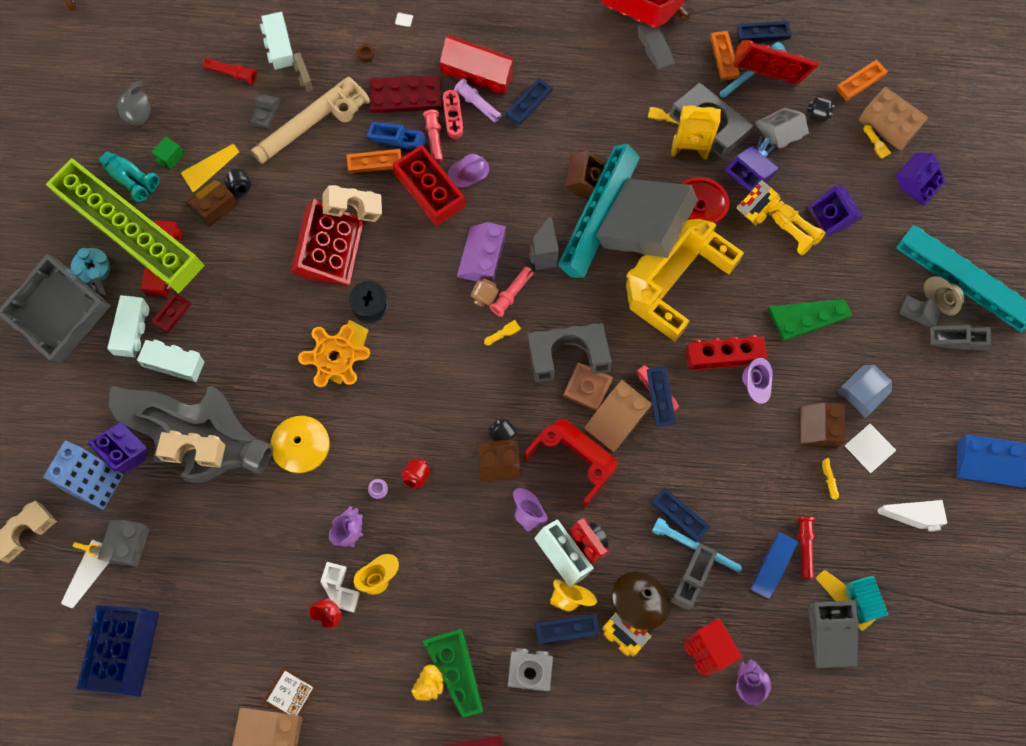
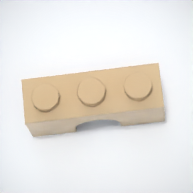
M337 185L328 186L322 194L323 214L341 217L346 211L347 205H351L357 210L359 220L376 222L382 215L381 194H375L371 191H358L354 188H340Z
M177 431L161 432L156 456L162 461L182 463L185 453L196 449L195 461L198 464L220 468L226 445L219 437L208 435L206 438L195 433L181 435Z
M37 501L28 503L24 506L21 513L10 518L6 525L0 529L1 561L9 563L24 550L19 543V536L23 530L31 528L33 532L42 535L57 522L42 504Z

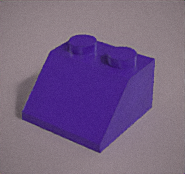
M837 185L807 206L819 228L826 232L825 237L850 227L863 217L847 189Z

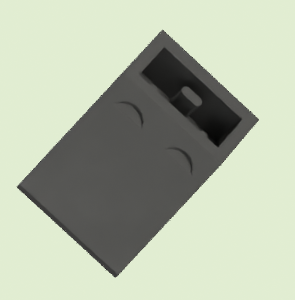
M855 601L814 602L808 605L816 668L858 666V617Z

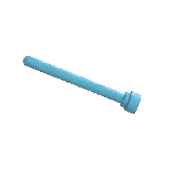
M776 42L771 46L775 50H785V47L780 42ZM747 70L720 92V97L725 98L755 72Z
M657 519L651 532L657 535L665 534L696 550L698 542L669 528V525L663 519ZM717 553L715 557L716 562L735 572L742 570L741 565Z

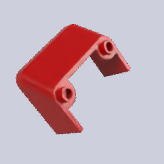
M559 419L545 428L524 452V461L527 463L542 444L554 447L561 441L591 465L587 475L588 479L596 486L583 501L582 508L585 509L616 472L618 463L612 455L569 421Z

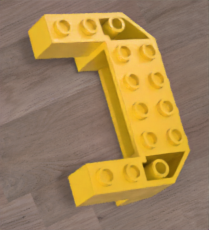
M701 219L687 220L681 228L679 237L668 258L643 255L636 267L632 268L626 276L628 278L626 289L630 310L674 342L684 332L690 320L663 302L662 298L699 254L728 275L738 265L744 254L740 249L714 232L716 224Z

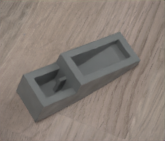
M647 23L638 25V38L645 46V53L658 71L674 67V59L658 27L652 28Z
M970 325L930 326L931 345L961 350H990L991 330L990 327L971 328Z
M701 543L698 544L673 595L672 603L690 611L718 552Z

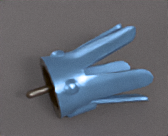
M760 136L756 149L767 157L776 147V144L765 151L770 137H767L763 143H760L762 139Z

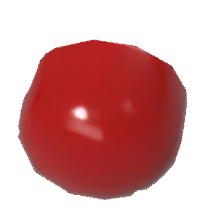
M324 598L309 607L311 619L313 621H321L322 628L330 627L333 629L339 625L341 611L333 600Z

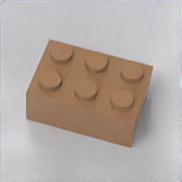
M884 87L864 109L858 121L864 125H870L877 135L899 151H902L920 131L929 117L890 89Z

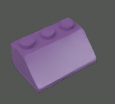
M489 222L470 226L457 277L473 281H482L484 278L494 283L506 237V226Z

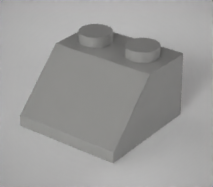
M783 108L755 122L765 139L770 137L769 145L776 144L777 148H784L788 143L803 138L802 136L809 133L805 113L788 108Z

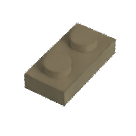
M301 53L293 54L295 61L292 63L295 72L300 73L298 80L301 87L304 86L306 92L313 91Z

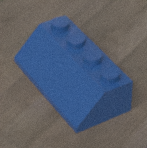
M965 435L957 441V478L1026 488V443Z

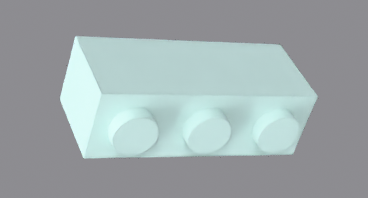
M282 12L261 16L263 21L260 24L262 34H266V38H263L265 48H269L270 51L267 53L269 63H273L274 69L293 66L294 58Z
M120 295L107 348L113 355L136 358L137 352L140 351L141 334L145 331L144 321L145 317L149 314V305L143 298Z
M145 340L137 359L144 368L195 383L204 365V361L198 352L192 350L186 352L175 345L169 347L158 340H153V342Z
M558 519L543 527L534 538L569 587L583 580L594 569Z

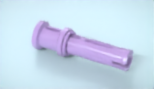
M465 79L457 83L454 91L460 93L466 102L473 103L494 123L499 120L497 117L501 118L502 114L479 96L478 90L470 87Z

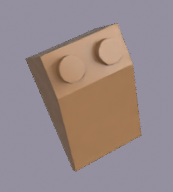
M621 380L586 424L584 430L614 453L650 411L652 403Z
M240 708L232 746H297L303 717Z

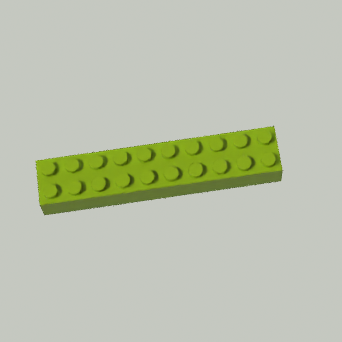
M71 158L46 183L59 198L178 294L205 266L196 255Z

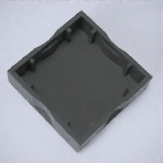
M627 178L596 233L603 248L625 252L635 251L645 255L668 258L679 237L681 228L688 220L698 201L692 185Z
M46 254L29 274L24 284L1 306L0 316L15 330L24 334L30 343L46 358L62 364L111 305L60 260Z

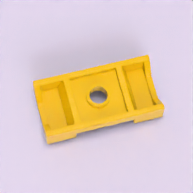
M693 105L683 106L678 131L672 143L671 157H675L682 149L697 150L701 157L707 160L720 124L721 109L713 107L702 108Z

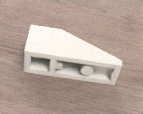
M942 500L884 505L878 509V514L919 529H928L929 532L941 530V527L947 524Z

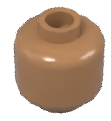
M484 278L482 281L478 280L471 292V297L475 299L474 304L483 308L485 305L490 306L498 293L496 284Z

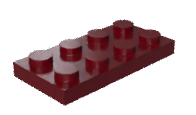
M439 75L369 79L371 113L441 109Z

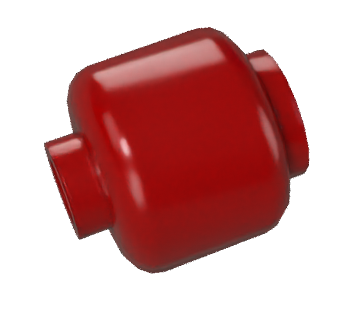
M423 459L408 461L401 473L403 483L407 487L416 489L424 486L431 473L427 462Z

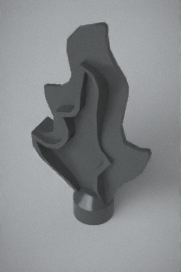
M116 386L110 389L109 409L115 419L122 422L126 427L153 439L156 451L161 432L169 433V431H177L181 435L195 433L206 438L208 435L219 437L226 445L220 468L201 466L195 461L196 449L187 451L183 457L186 464L185 471L180 475L186 482L196 484L206 482L228 470L241 467L261 474L270 462L273 446L254 438L246 431L235 417L223 393L213 386L208 387L201 403L195 405H187L165 394L153 391L127 390ZM155 451L153 462H164L156 456Z

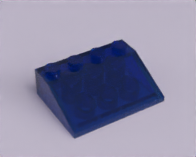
M97 605L77 689L141 697L159 612L144 608Z

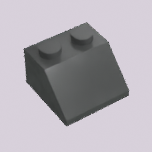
M552 217L544 222L533 237L532 245H530L529 259L530 263L534 264L535 270L557 267L559 250Z
M110 520L98 560L138 568L149 528L141 523L126 520Z

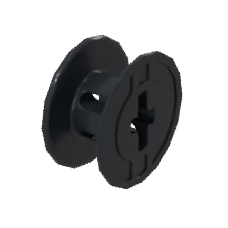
M361 282L352 289L349 295L351 310L360 321L366 323L376 322L384 317L388 310L387 294L384 288L376 282Z

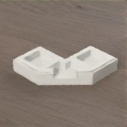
M326 562L321 583L330 600H333L340 609L354 613L360 592L341 587L347 567Z

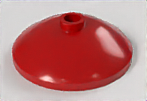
M703 177L691 178L682 183L692 185L698 199L688 220L701 219L716 224L725 217L729 209V197L726 190L719 183Z

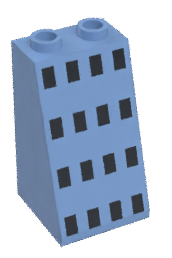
M65 440L43 478L68 494L104 510L124 474L119 471H113L105 462L93 454Z

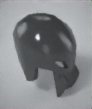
M142 80L131 83L129 89L120 95L117 103L119 116L125 123L131 126L138 127L144 125L151 113L147 95L140 91L144 87V85L139 86L143 82Z

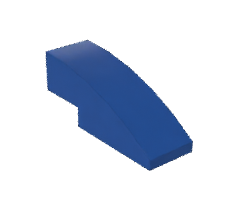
M372 122L366 136L367 139L406 152H411L421 145L424 146L427 140L422 131L408 130L403 125Z
M780 532L775 536L752 584L751 591L770 599L798 541Z

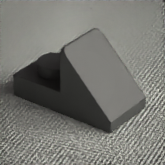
M262 94L254 99L257 107L250 122L253 126L269 130L280 103V98Z
M907 295L898 314L930 327L936 326L941 312L931 298L924 303Z

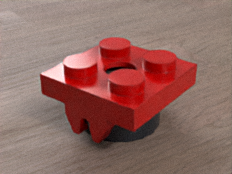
M582 518L567 532L592 566L609 553L607 537L597 524H588V521Z

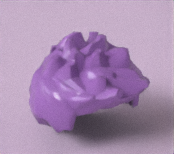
M350 506L340 516L334 518L329 532V540L333 545L354 547L355 542L363 535L361 533L363 516L361 514L358 515V508L352 510Z
M749 660L746 665L744 662H741L738 669L736 690L746 703L759 705L765 701L771 691L770 678L756 662Z

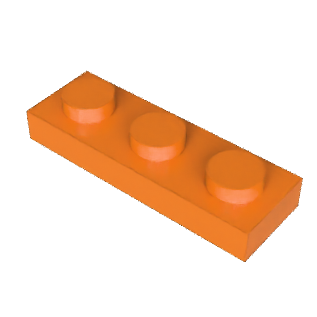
M728 31L711 33L710 40L721 81L737 79L740 74L738 68L733 66L735 56Z
M875 60L838 84L836 90L848 101L885 77L888 71Z
M393 149L348 154L349 174L393 169V163L401 158V150Z

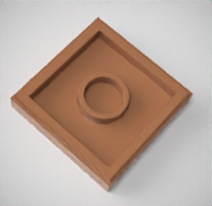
M578 362L563 394V398L596 412L604 400L613 377L604 373L592 374L590 367Z

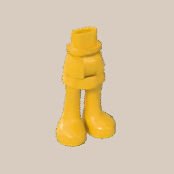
M780 201L778 206L773 210L771 209L768 213L770 216L772 215L776 224L782 230L784 229L798 241L797 251L801 256L808 252L812 245L819 243L826 234L821 228H817L798 215V211L784 204L783 201ZM793 222H794L796 225H798L801 229H803L808 235H806L804 232H802L800 229H798L795 225H793Z

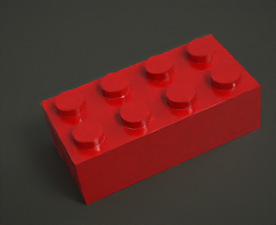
M423 145L393 163L394 175L435 226L440 225L466 207L465 196Z
M719 618L684 639L685 644L683 646L689 656L692 655L696 661L694 665L700 674H704L705 677L724 669L742 658L741 653Z

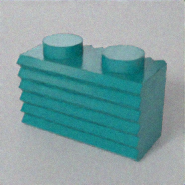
M874 576L845 584L847 587L845 589L847 598L856 603L857 617L860 624L888 616Z

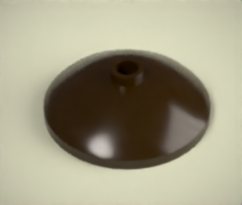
M629 572L622 575L612 588L611 599L614 610L629 626L639 630H652L662 625L667 619L670 612V599L663 585L653 576L643 572Z

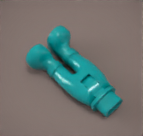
M107 151L99 158V162L107 170L108 174L116 182L127 188L131 192V198L136 202L146 200L149 197L147 190L154 192L159 184L158 175L155 173L146 175L133 163L115 153L111 154ZM128 176L133 177L137 182H139L140 184H142L145 188H143L141 185H138L136 182L132 181Z

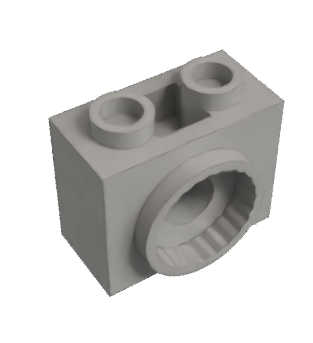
M516 648V652H511L508 687L549 692L553 656H549V652L545 651L529 654L527 649ZM528 668L536 672V677L532 680L524 676V671Z

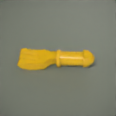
M650 107L648 118L679 124L669 116V113L666 114L659 108Z
M865 125L864 132L870 138L871 143H874L877 155L880 158L890 155V150L879 140L872 127Z
M513 320L505 325L501 331L498 330L495 334L486 337L484 344L492 345L497 340L503 339L504 336L514 335L521 330V327L516 320Z
M826 458L822 461V468L828 478L826 482L828 483L830 497L833 500H837L839 492L835 482L836 479L830 467V459Z

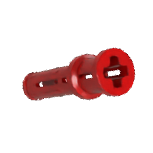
M205 58V61H203L204 69L232 76L237 81H247L251 85L256 81V69L243 68L242 65L233 66L209 58Z
M798 517L799 534L797 536L801 541V578L814 579L813 541L816 535L814 534L813 522H815V518Z

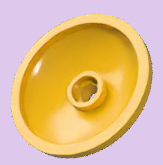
M295 416L283 421L275 429L270 444L273 446L272 456L281 468L292 473H306L317 468L325 460L329 451L330 441L326 429L319 421L307 416ZM297 438H301L300 443H295Z

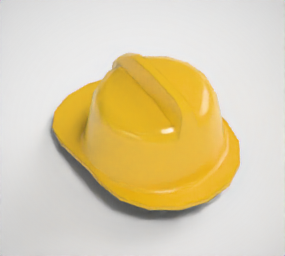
M391 554L377 557L356 573L353 581L355 587L359 591L367 592V594L375 595L382 593L388 587L389 580L393 578L398 570V559Z
M561 580L553 582L555 590L550 603L560 609L573 611L579 605L593 606L597 603L595 595L584 587L578 585L569 587L566 582Z

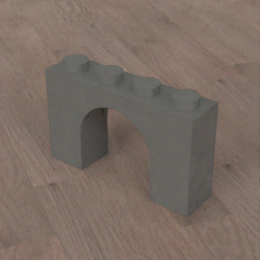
M698 83L677 100L669 113V116L680 124L683 106L693 105L702 108L713 107L721 109L720 124L723 130L715 136L711 150L722 159L744 141L753 128L751 123L701 83Z
M592 323L579 327L572 326L565 329H552L551 331L544 332L536 331L528 334V347L535 382L554 380L555 370L552 354L563 345H575L582 348L588 356L592 374L611 372L612 360L603 323Z

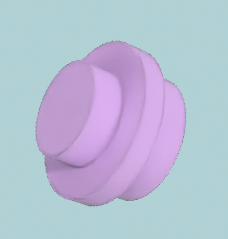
M375 479L370 482L368 492L371 497L381 499L386 496L388 486L384 480Z

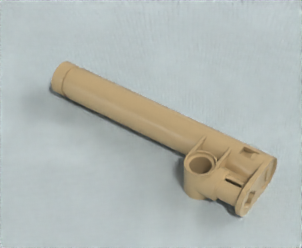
M348 76L260 142L258 146L252 148L251 153L260 164H263L330 112L341 122H349L353 118V114L358 111V108L364 103H370V99L366 92Z

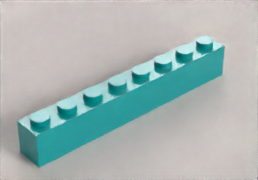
M628 144L614 146L558 263V266L571 278L585 277L600 244L596 233L627 178H631L640 159L638 154Z
M915 225L909 229L896 249L936 276L943 278L950 284L959 286L966 296L1021 333L1026 330V299L1021 297L1016 291L1006 287L1001 281L988 275L986 271L973 265L968 259L958 255L953 249L940 243L938 239L925 233L923 229Z

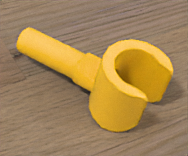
M74 542L73 547L87 551L92 557L98 556L91 552L94 547L101 549L100 546L94 543L83 545Z

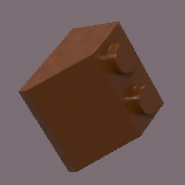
M588 150L571 155L565 187L576 195L590 197L606 164Z
M213 180L186 201V204L208 227H211L238 205L233 194L221 182Z
M819 403L800 407V445L838 448L845 442L844 404Z
M517 439L477 442L481 481L520 478Z

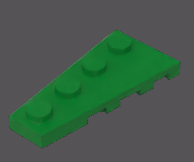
M845 299L769 306L768 308L783 342L844 321L853 316Z
M463 629L423 640L422 642L431 655L433 663L441 672L443 682L450 691V695L462 718L484 712Z

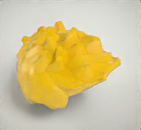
M429 664L420 673L417 683L414 684L411 690L417 700L427 701L432 698L436 700L437 694H442L444 685L442 684V674L435 665Z

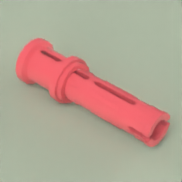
M427 110L423 113V118L426 120L425 131L429 135L431 156L440 164V162H443L439 138L441 126L438 124L439 112Z
M525 266L505 291L499 293V298L489 306L493 313L502 317L507 307L514 303V297L534 274L533 271L529 272L531 270L529 267Z

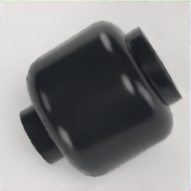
M816 97L813 102H809L807 112H810L811 119L826 122L828 118L831 119L835 105L832 104L831 99Z
M232 169L225 175V184L233 195L242 196L250 190L251 181L244 170Z
M499 418L488 428L490 430L489 437L493 441L516 439L517 429L507 419L501 420Z

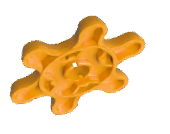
M349 324L342 326L340 332L335 336L328 335L322 327H316L312 330V337L316 341V347L312 351L301 352L298 360L302 365L313 364L317 367L318 372L314 377V384L317 387L326 386L332 376H340L347 385H352L356 382L357 375L352 370V365L358 360L369 358L370 351L365 346L355 347L351 344V337L354 335L353 326ZM334 352L340 354V358L331 361L329 359L330 355Z

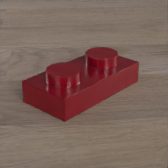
M174 292L153 318L152 324L168 334L191 306V303Z

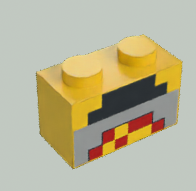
M761 180L738 205L737 209L756 226L766 219V214L771 209L773 210L778 206L781 198L777 192Z
M617 613L602 628L605 631L603 633L604 636L611 642L615 640L620 645L619 649L626 656L631 655L634 657L651 637L645 630H639L626 624Z

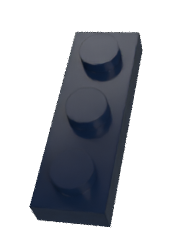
M789 21L737 25L739 43L742 40L753 42L790 40L791 37Z
M538 78L506 112V117L520 126L552 92L553 87L541 78Z
M667 367L647 369L656 427L677 424Z
M665 487L651 502L652 505L696 542L711 527Z
M596 614L535 623L538 645L600 634Z

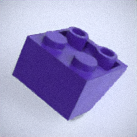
M753 146L737 155L725 169L728 175L749 192L761 180L767 184L779 170L775 164Z
M916 152L896 174L901 189L922 205H925L946 182L935 154Z
M122 422L88 442V445L113 471H130L146 460L147 447Z

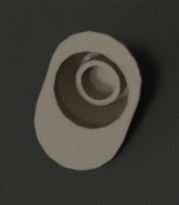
M937 276L930 277L925 281L924 293L928 299L931 298L942 313L952 316L960 311L965 301L964 293L959 286L950 284Z

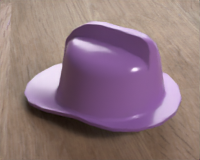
M469 154L451 166L448 171V177L456 187L465 188L486 178L489 173V165L483 157L477 154Z
M757 358L745 368L742 380L753 401L763 404L771 396L772 368L767 360Z
M523 488L514 490L513 498L517 505L515 519L526 531H531L539 523L547 521L546 513L532 492Z

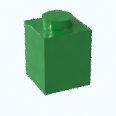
M167 137L152 151L155 163L162 168L165 166L169 170L184 156L180 145Z

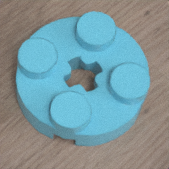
M81 248L71 262V271L86 284L94 278L103 281L109 275L111 269L108 257L97 248ZM93 263L95 267L88 270L87 265Z

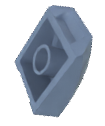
M863 365L837 392L866 418L892 392V380L875 365Z

